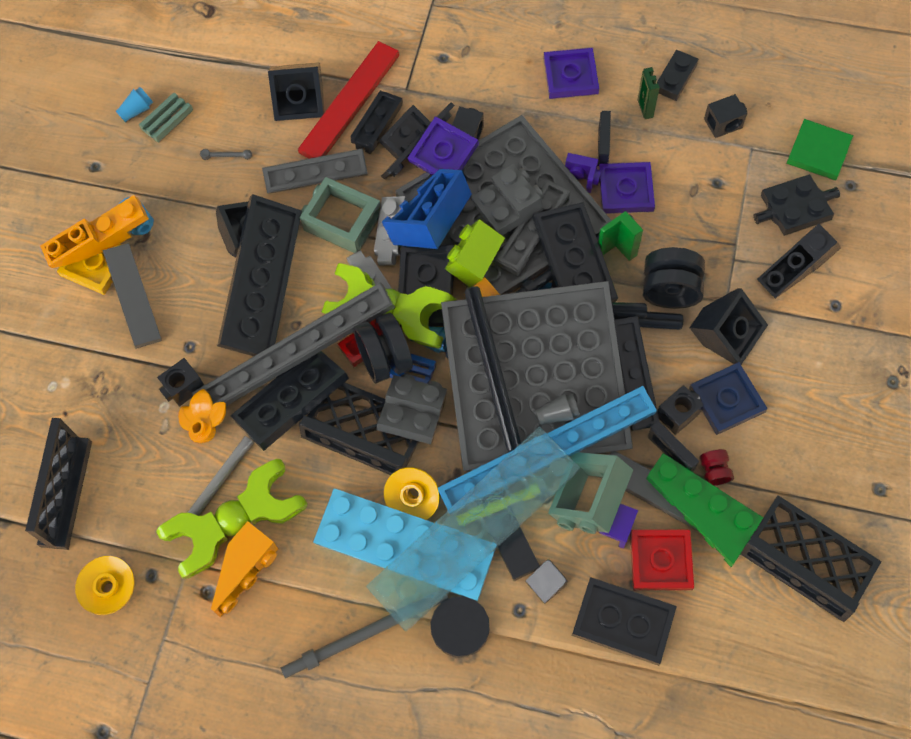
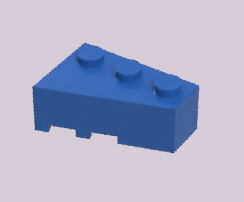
M439 169L417 189L418 195L409 203L404 201L399 205L401 210L394 217L390 218L387 216L382 221L393 245L438 249L472 195L462 170Z

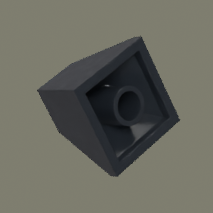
M737 288L703 307L689 328L704 347L733 364L740 362L742 365L768 324L743 289Z

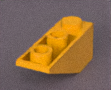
M248 521L228 543L211 606V610L220 618L224 613L228 614L233 610L238 602L237 598L244 590H249L255 584L258 578L256 575L263 567L267 568L273 563L277 556L276 552L279 550L271 539Z

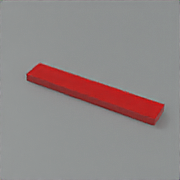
M380 41L375 44L299 146V154L310 159L326 156L398 59L399 50Z

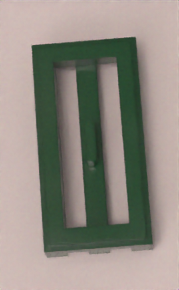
M653 67L643 69L637 98L643 118L645 119L654 117L660 89L659 84H656V76L653 75Z

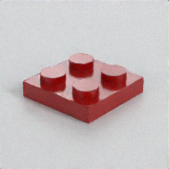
M631 530L633 590L694 589L690 530Z

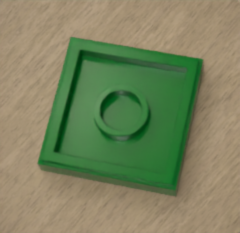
M804 119L786 164L836 181L854 135Z

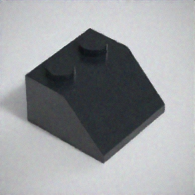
M320 62L271 66L269 68L268 78L274 121L323 116L324 99Z

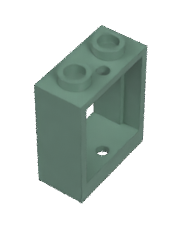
M325 177L321 185L318 184L315 187L309 204L303 206L300 220L304 231L356 253L361 250L378 222L381 203L378 199ZM330 195L363 209L349 233L316 218Z
M581 452L573 454L548 514L557 520L558 526L569 531L579 528L590 534H595L596 531L609 533L633 469L615 455ZM588 476L603 477L590 511L575 510Z

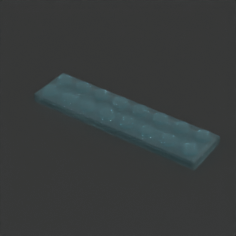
M539 426L366 587L407 632L578 473L580 467Z

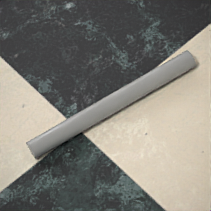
M244 436L187 513L197 516L202 513L254 443L251 439Z

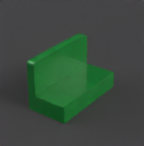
M626 211L600 229L598 243L602 254L605 255L617 247L629 261L638 255L643 229Z

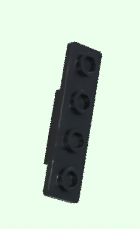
M450 102L436 117L446 122L452 116L449 111L455 105ZM414 105L379 140L396 158L381 175L383 179L387 178L390 174L395 177L403 169L404 165L401 162L406 157L408 158L431 123Z

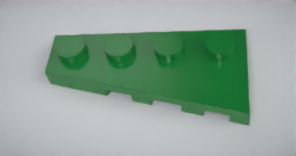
M664 453L646 478L672 506H675L684 515V519L705 537L704 540L712 548H716L730 567L734 565L764 518Z

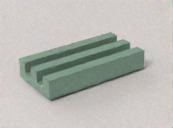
M172 93L139 126L142 131L159 143L193 111V108L189 103L186 104L184 99L178 98L176 93ZM181 107V109L171 118V116Z

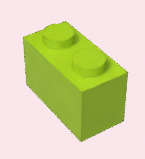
M480 219L471 226L467 224L459 235L461 241L458 246L455 245L447 256L449 262L445 267V270L469 287L474 286L483 279L505 237Z

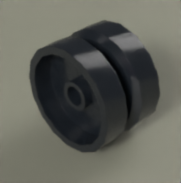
M677 247L661 248L649 253L646 256L644 275L646 276L643 282L642 296L652 305L670 309L688 308L700 303L704 296V282L702 279L705 274V260L703 256L695 251Z
M392 313L377 317L375 328L367 321L353 327L359 353L368 374L375 384L390 378V367L398 375L413 369V362L406 339Z

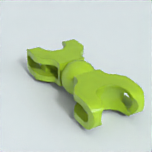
M338 263L334 274L347 282L348 293L339 302L326 301L321 312L327 314L375 286L371 276L358 267ZM427 286L419 288L408 295L402 294L395 289H386L395 306L394 309L387 313L394 315L397 322L402 325L405 335L420 345L440 349L443 337L430 330L428 326L429 318L433 312L442 309L441 302L456 301L457 299L447 292Z
M274 459L253 470L249 476L246 490L237 496L239 501L229 500L222 503L217 508L215 515L212 512L203 516H197L192 513H179L157 528L156 533L161 540L172 541L173 539L186 536L190 537L193 541L194 548L192 554L181 562L178 567V572L182 579H189L213 566L218 556L219 547L228 541L227 536H235L247 521L252 522L254 525L260 521L283 524L306 509L308 503L300 495H295L285 500H278L271 496L270 489L272 484L285 472V464L281 459Z

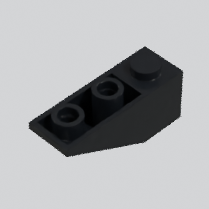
M818 223L757 280L776 299L822 266L841 249V246Z

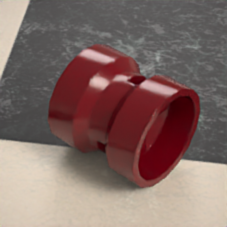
M712 450L699 456L701 466L705 468L706 472L704 480L714 486L723 485L734 480L733 471L728 467L729 455L727 450Z

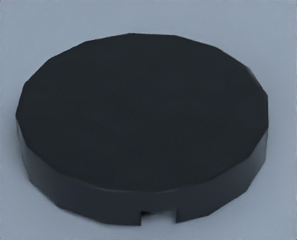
M465 596L452 597L443 601L435 609L430 621L431 635L436 646L445 654L455 658L479 652L486 644L490 633L489 617L484 607L476 600Z

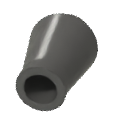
M564 393L536 409L541 425L574 420V417L580 415L573 393L569 395Z

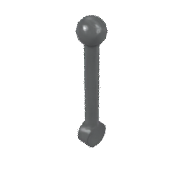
M203 149L200 151V156L203 160H208L210 157H243L248 160L252 157V152L250 150H244L243 152H210L208 149Z

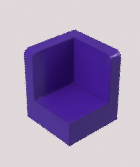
M620 503L609 533H599L620 541L618 547L624 549L638 510Z

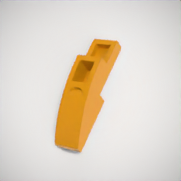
M133 195L91 222L85 218L40 245L49 267L56 268L98 255L103 250L113 248L132 237L129 231L149 218L139 198Z

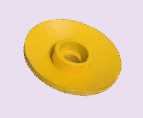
M405 467L395 471L386 481L384 500L387 507L428 520L439 506L440 493L436 481L426 471L415 467ZM415 488L419 492V496H413L410 489Z
M103 556L96 558L86 564L77 577L75 584L77 600L90 613L97 615L114 613L124 607L130 600L135 586L134 574L129 565L117 557ZM112 583L111 591L104 592L105 585Z

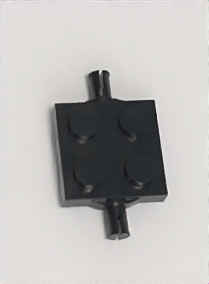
M810 174L763 189L761 197L766 204L767 210L754 213L753 218L756 224L772 220L778 225L785 236L815 226L818 223L821 224L832 220L834 213L827 201L839 198L840 191L837 187L821 191Z

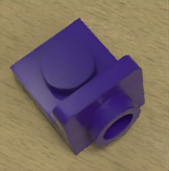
M568 153L565 167L577 180H587L586 191L591 193L593 185L598 186L601 170L597 169L598 159Z

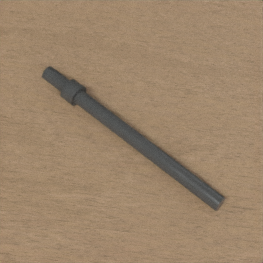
M442 589L318 650H308L302 653L301 658L280 667L284 677L288 678L306 668L311 670L319 666V662L449 599L445 589Z

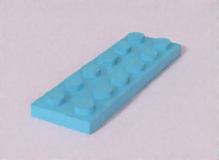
M335 488L332 491L313 541L316 545L440 589H445L457 595L474 599L477 602L497 548V544Z

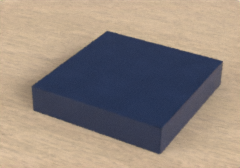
M740 362L690 384L689 387L690 390L695 391L700 396L704 404L702 412L716 435L764 414L768 409Z

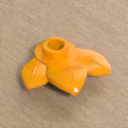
M201 389L193 395L190 406H181L178 414L179 423L183 429L189 431V437L192 441L196 443L209 442L215 436L216 426L222 423L225 417L226 403L217 402L213 404L210 394L205 389Z

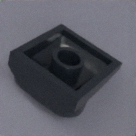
M248 202L220 205L216 209L218 230L228 253L235 258L238 252Z

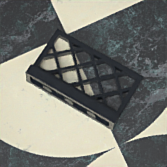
M343 383L338 388L344 391L345 398L331 401L328 396L310 411L308 416L304 415L299 423L301 438L389 475H392L401 468L407 467L419 444V441L412 440L410 442V439L401 436L387 438L386 433L382 431L380 432L384 440L376 443L367 441L365 434L377 431V424L362 428L359 418L374 414L376 422H378V412L382 411L385 399L348 383ZM361 399L369 401L370 408L356 412L353 405L354 401ZM349 403L352 413L337 418L334 408ZM330 409L333 419L325 422L315 419L319 412ZM355 419L358 430L349 433L342 430L341 423ZM405 440L408 449L403 456L394 452L391 444Z
M61 418L51 419L25 531L38 539L37 545L41 548L69 550L92 441L89 438L78 437Z
M779 495L775 498L741 552L742 556L842 622H845L855 613L862 595L882 562ZM780 507L788 512L791 521L778 523L775 514L776 508ZM808 525L813 528L817 538L804 539L800 526ZM793 527L797 541L784 542L780 529ZM774 530L778 543L769 544L759 538V535L762 531ZM834 542L838 544L843 555L830 556L826 543ZM819 544L823 557L810 559L806 545ZM799 546L803 560L795 561L790 558L786 548ZM852 559H861L869 564L870 568L867 572L856 573ZM845 561L850 575L837 576L832 562ZM825 563L830 577H819L815 574L812 565ZM852 580L855 594L852 598L842 592L839 582Z

